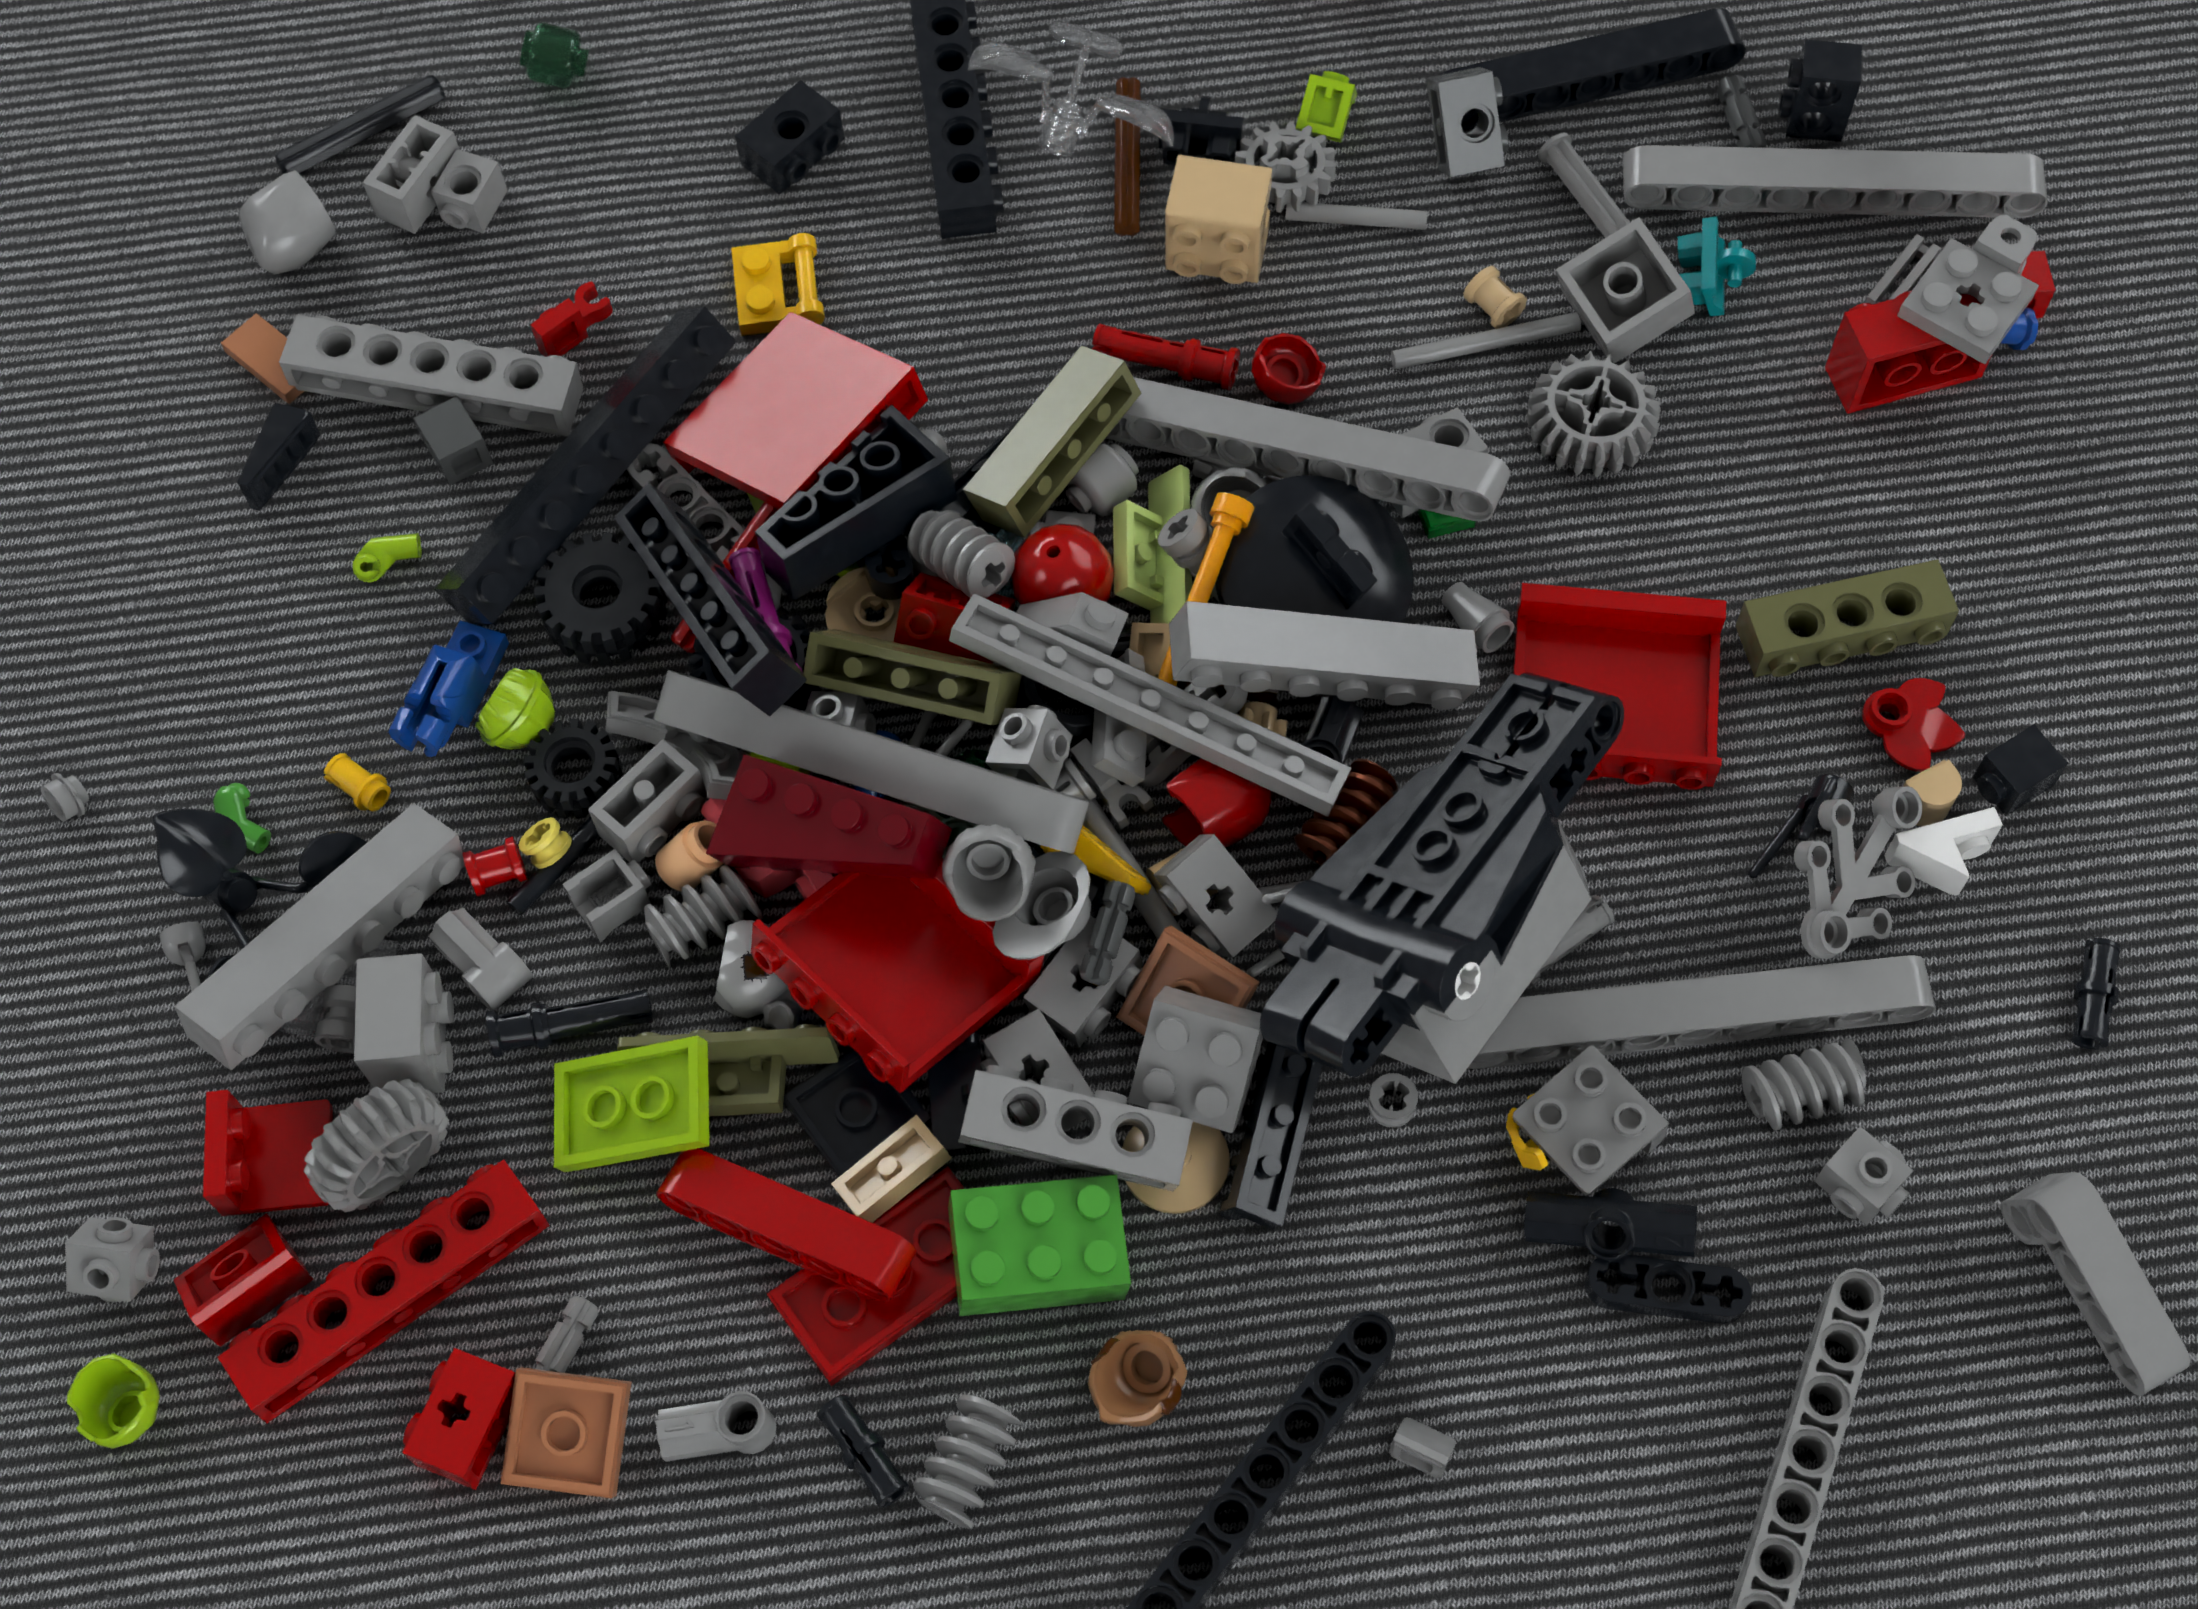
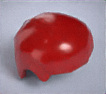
M1280 333L1271 337H1265L1253 356L1251 372L1257 388L1270 400L1290 405L1301 403L1315 393L1321 385L1326 365L1319 360L1315 348L1303 337Z

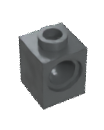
M457 396L444 403L435 404L424 413L413 418L426 448L450 486L493 464L482 435Z

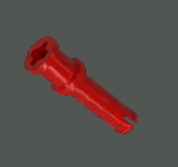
M1100 323L1097 325L1092 345H1094L1092 349L1130 362L1178 372V376L1182 377L1184 381L1191 382L1194 378L1219 383L1222 389L1231 391L1240 363V349L1231 347L1229 351L1203 346L1201 340L1194 338L1186 340L1185 343L1175 342L1160 337L1117 329Z

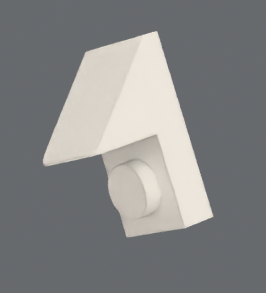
M1995 807L1897 833L1884 856L1888 865L1906 866L1912 870L1915 878L1956 896L1960 894L1969 879V873L1963 860L1972 859L1987 852L2003 824Z

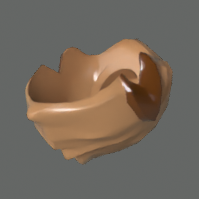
M1153 1330L1121 1331L1115 1337L1108 1339L1098 1355L1092 1359L1088 1387L1092 1400L1099 1411L1100 1420L1104 1423L1123 1424L1134 1427L1149 1426L1164 1415H1170L1178 1405L1182 1394L1181 1388L1185 1384L1188 1372L1182 1356L1178 1353L1177 1345L1166 1334Z

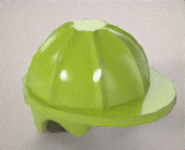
M513 668L504 675L480 711V722L475 723V727L480 732L484 742L492 747L497 746L510 750L522 749L528 746L531 739L536 742L541 741L538 735L540 730L546 728L549 732V728L554 722L555 710L550 690L542 680L541 674L531 669L521 670Z

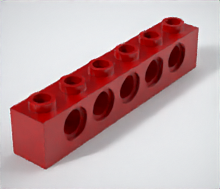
M503 1159L496 1165L489 1164L481 1167L468 1178L467 1185L450 1197L444 1196L430 1202L422 1209L420 1217L402 1230L394 1229L382 1235L374 1243L373 1250L355 1262H345L334 1268L326 1276L325 1283L307 1295L301 1294L286 1301L278 1309L276 1317L260 1328H250L237 1335L230 1342L229 1349L217 1358L250 1410L264 1422L269 1423L550 1226L506 1161ZM481 1211L490 1212L487 1222L481 1228L476 1230L466 1229L467 1222L472 1215ZM435 1243L443 1244L442 1251L435 1260L428 1263L420 1262L421 1253L426 1247ZM395 1276L394 1285L386 1294L373 1296V1288L381 1278ZM338 1309H347L346 1318L340 1326L334 1329H325L326 1320L332 1312ZM299 1342L298 1351L291 1360L285 1363H277L278 1354L286 1344Z

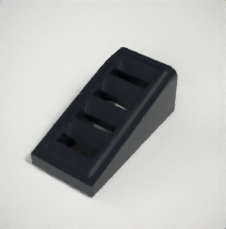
M275 403L272 406L237 481L251 509L260 511L319 439L320 432L309 411Z

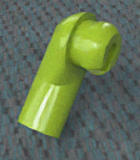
M419 534L370 539L353 561L352 569L354 574L363 582L371 583L380 579L396 560L421 558L422 546Z

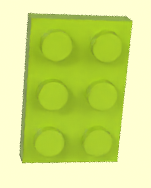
M698 1035L554 1063V1168L566 1173L710 1146L708 1041Z

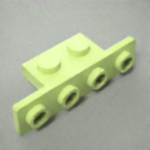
M1181 464L1149 482L1148 510L1129 500H1125L1113 507L1114 594L1150 610V623H1170L1186 603L1192 588L1190 570L1179 567L1173 558L1162 549L1157 540L1163 526L1174 515L1185 509H1190L1189 468Z

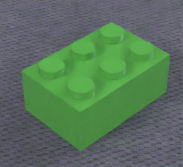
M1117 1174L950 1191L948 1213L959 1316L1125 1300L1131 1285Z

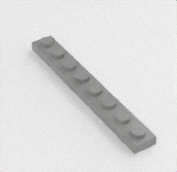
M975 593L951 629L950 642L1327 817L1350 773L1351 767Z

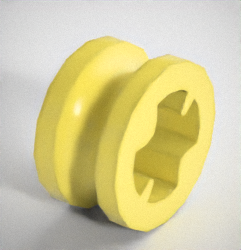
M550 817L540 820L531 826L520 839L518 846L523 854L531 855V863L536 868L542 869L553 865L566 854L571 846L572 838L567 832L560 831V823L555 818Z

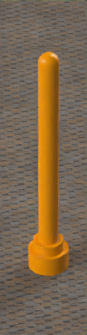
M1226 492L1216 494L1209 513L1213 518L1211 526L1214 528L1187 601L1208 603L1233 535H1239L1241 528H1247L1255 507L1248 500ZM1169 646L1157 678L1176 686L1178 681L1173 680L1171 646Z

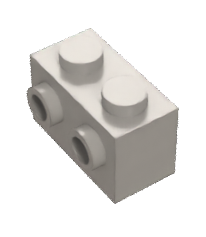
M662 739L602 795L588 811L598 835L616 849L626 860L630 862L634 859L639 863L645 856L651 857L655 855L666 843L668 834L682 821H689L699 813L707 798V791L702 781L700 770Z

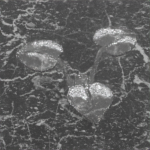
M1054 21L1050 24L1049 34L1053 38L1064 44L1082 49L1066 100L1058 99L1054 106H1051L1050 80L1053 72L1049 67L1040 64V60L1036 55L1018 47L996 41L980 44L971 55L968 71L989 69L1042 83V112L1039 122L1044 124L1038 145L1052 154L1065 157L1072 156L1079 135L1086 136L1089 125L1100 111L1154 134L1168 143L1170 147L1173 145V127L1171 119L1166 112L1152 104L1119 94L1114 95L1112 99L1104 96L1099 97L1084 118L1081 116L1082 108L1075 104L1074 101L1089 53L1093 52L1109 59H1116L1122 55L1123 44L1110 35L1098 31L1090 32L1083 26L1068 22Z

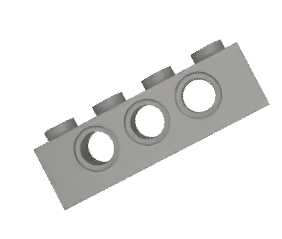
M988 1065L986 1072L975 1070L959 1143L1103 1176L1117 1174V1178L1120 1180L1172 1192L1179 1186L1193 1122L1192 1119L1180 1117V1108L1156 1102H1150L1148 1109L1126 1104L1128 1097L1106 1090H1095L1094 1097L1072 1092L1074 1087L1072 1083L1055 1078L1043 1077L1040 1084L1019 1080L1020 1072L998 1065ZM1017 1100L1030 1102L1037 1111V1121L1026 1127L1015 1125L1007 1115L1008 1105ZM1072 1112L1083 1114L1090 1122V1135L1083 1139L1069 1137L1062 1129V1117ZM1123 1125H1133L1140 1129L1144 1136L1143 1149L1129 1152L1121 1148L1116 1140L1117 1128Z

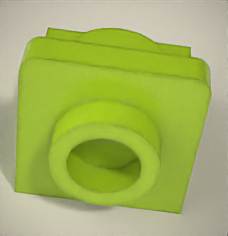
M1324 71L1322 77L1310 74L1296 130L1302 131L1303 128L1309 125L1312 127V136L1325 135L1327 140L1341 143L1351 105L1355 104L1357 97L1355 85L1349 83L1350 78L1331 71Z

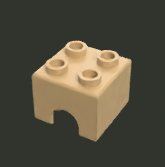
M1178 155L1165 210L1166 270L1175 271L1184 277H1195L1198 274L1219 277L1231 284H1241L1245 281L1258 283L1270 225V210L1267 207L1272 185V168Z

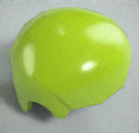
M112 1353L92 1359L77 1373L67 1393V1404L78 1416L79 1425L76 1429L79 1433L97 1445L114 1449L136 1441L153 1425L156 1420L160 1394L154 1377L147 1369Z

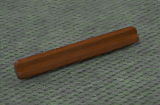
M1121 77L1116 82L1114 231L1119 236H1135L1140 231L1141 90L1140 81L1135 77Z

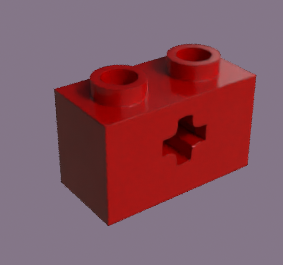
M454 1348L448 1361H441L431 1377L429 1384L431 1395L422 1413L417 1412L406 1427L403 1436L405 1447L402 1453L414 1465L476 1490L509 1422L515 1372ZM466 1410L470 1413L466 1421L456 1419L454 1423L450 1421L454 1413L464 1414Z

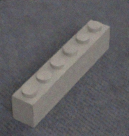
M1186 601L1169 623L1173 680L1191 682L1194 686L1200 688L1229 685L1240 686L1246 692H1262L1272 689L1289 691L1291 695L1298 697L1327 694L1337 695L1343 701H1357L1363 698L1385 700L1389 705L1398 706L1413 702L1432 704V707L1435 709L1449 710L1459 707L1480 687L1474 630Z
M413 803L174 1006L186 1036L230 1070H233L245 1058L256 1054L272 1034L286 1022L297 1018L305 1006L326 987L337 983L345 971L366 952L377 948L392 929L405 918L413 916L421 908L425 900L441 886L449 884L458 876L461 869L465 866L458 833Z

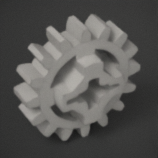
M1289 121L1286 129H1279L1275 122H1270L1269 132L1266 133L1256 127L1253 129L1252 140L1242 138L1240 141V151L1235 152V163L1255 165L1260 159V166L1272 168V185L1268 203H1275V210L1279 213L1282 212L1286 204H1291L1296 212L1301 211V202L1307 201L1312 205L1318 204V195H1328L1331 182L1335 181L1334 148L1326 147L1327 137L1325 135L1313 138L1312 127L1309 125L1303 128L1302 131L1295 130L1294 121ZM1314 165L1315 170L1311 174L1310 167Z

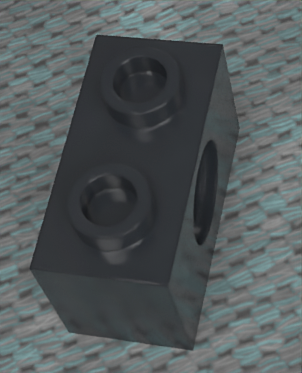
M801 80L735 135L741 165L779 195L793 183L801 181L812 166L825 155H830L836 151L841 141L845 139L840 109Z

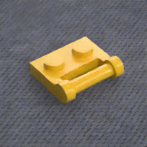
M798 233L786 241L731 247L741 336L769 333L790 312L818 324L824 321V306L817 296L813 258L817 255V246L813 235ZM795 262L799 302L796 306L786 307L781 264Z

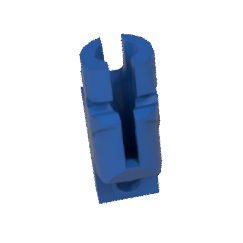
M460 620L446 648L433 645L416 680L405 696L404 707L399 708L389 728L388 733L397 744L411 752L417 741H420L426 746L424 750L426 757L436 756L440 748L446 745L456 724L468 728L509 645L506 635Z

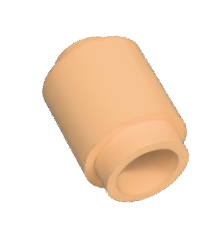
M706 820L690 823L657 852L655 858L656 869L661 879L668 886L681 892L682 887L687 884L692 888H696L701 883L700 878L706 874L710 876L723 864L706 854L717 825L716 823Z

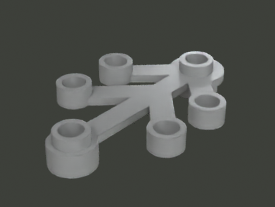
M1909 786L1887 787L1874 798L1872 811L1875 820L1856 853L1854 852L1852 830L1855 820L1853 805L1846 799H1829L1820 805L1818 811L1819 823L1823 829L1831 831L1836 888L1831 896L1827 868L1831 862V852L1828 845L1821 840L1802 841L1796 846L1794 852V861L1797 868L1801 872L1807 873L1810 910L1804 916L1801 924V939L1804 948L1812 957L1830 959L1845 951L1853 938L1885 939L1890 934L1892 918L1885 908H1863L1859 911L1857 917L1847 918L1846 914L1854 900L1879 896L1907 898L1913 893L1915 889V876L1912 870L1906 866H1890L1883 869L1879 875L1869 876L1894 830L1912 828L1919 822L1922 815V801L1914 788Z

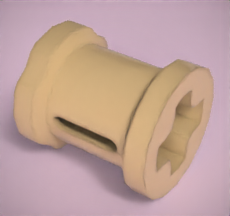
M1488 266L1473 277L1465 288L1463 296L1469 303L1476 302L1491 317V325L1495 329L1507 327L1523 312L1526 307L1527 298L1520 292L1514 293L1499 278L1500 271L1494 266Z

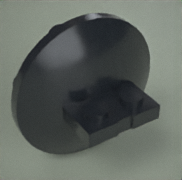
M1314 475L1293 476L1274 481L1260 488L1246 499L1254 505L1255 509L1248 527L1241 528L1239 535H1233L1215 582L1220 604L1403 623L1413 592L1412 559L1408 545L1397 523L1375 499L1358 491L1357 487L1351 484L1347 485L1346 482Z

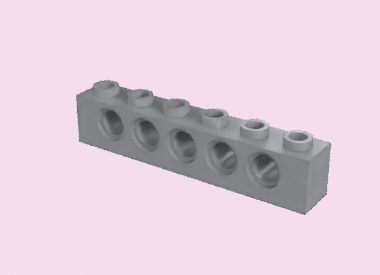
M296 314L279 361L288 384L295 386L297 390L423 412L435 404L444 403L457 396L472 420L569 436L584 389L577 362L569 361L558 355H549L547 357L522 353L511 347H503L501 349L485 347L464 339L450 341L432 338L417 331L403 333L385 330L369 323L356 325L338 322L327 316L309 317ZM526 386H532L528 389H522Z

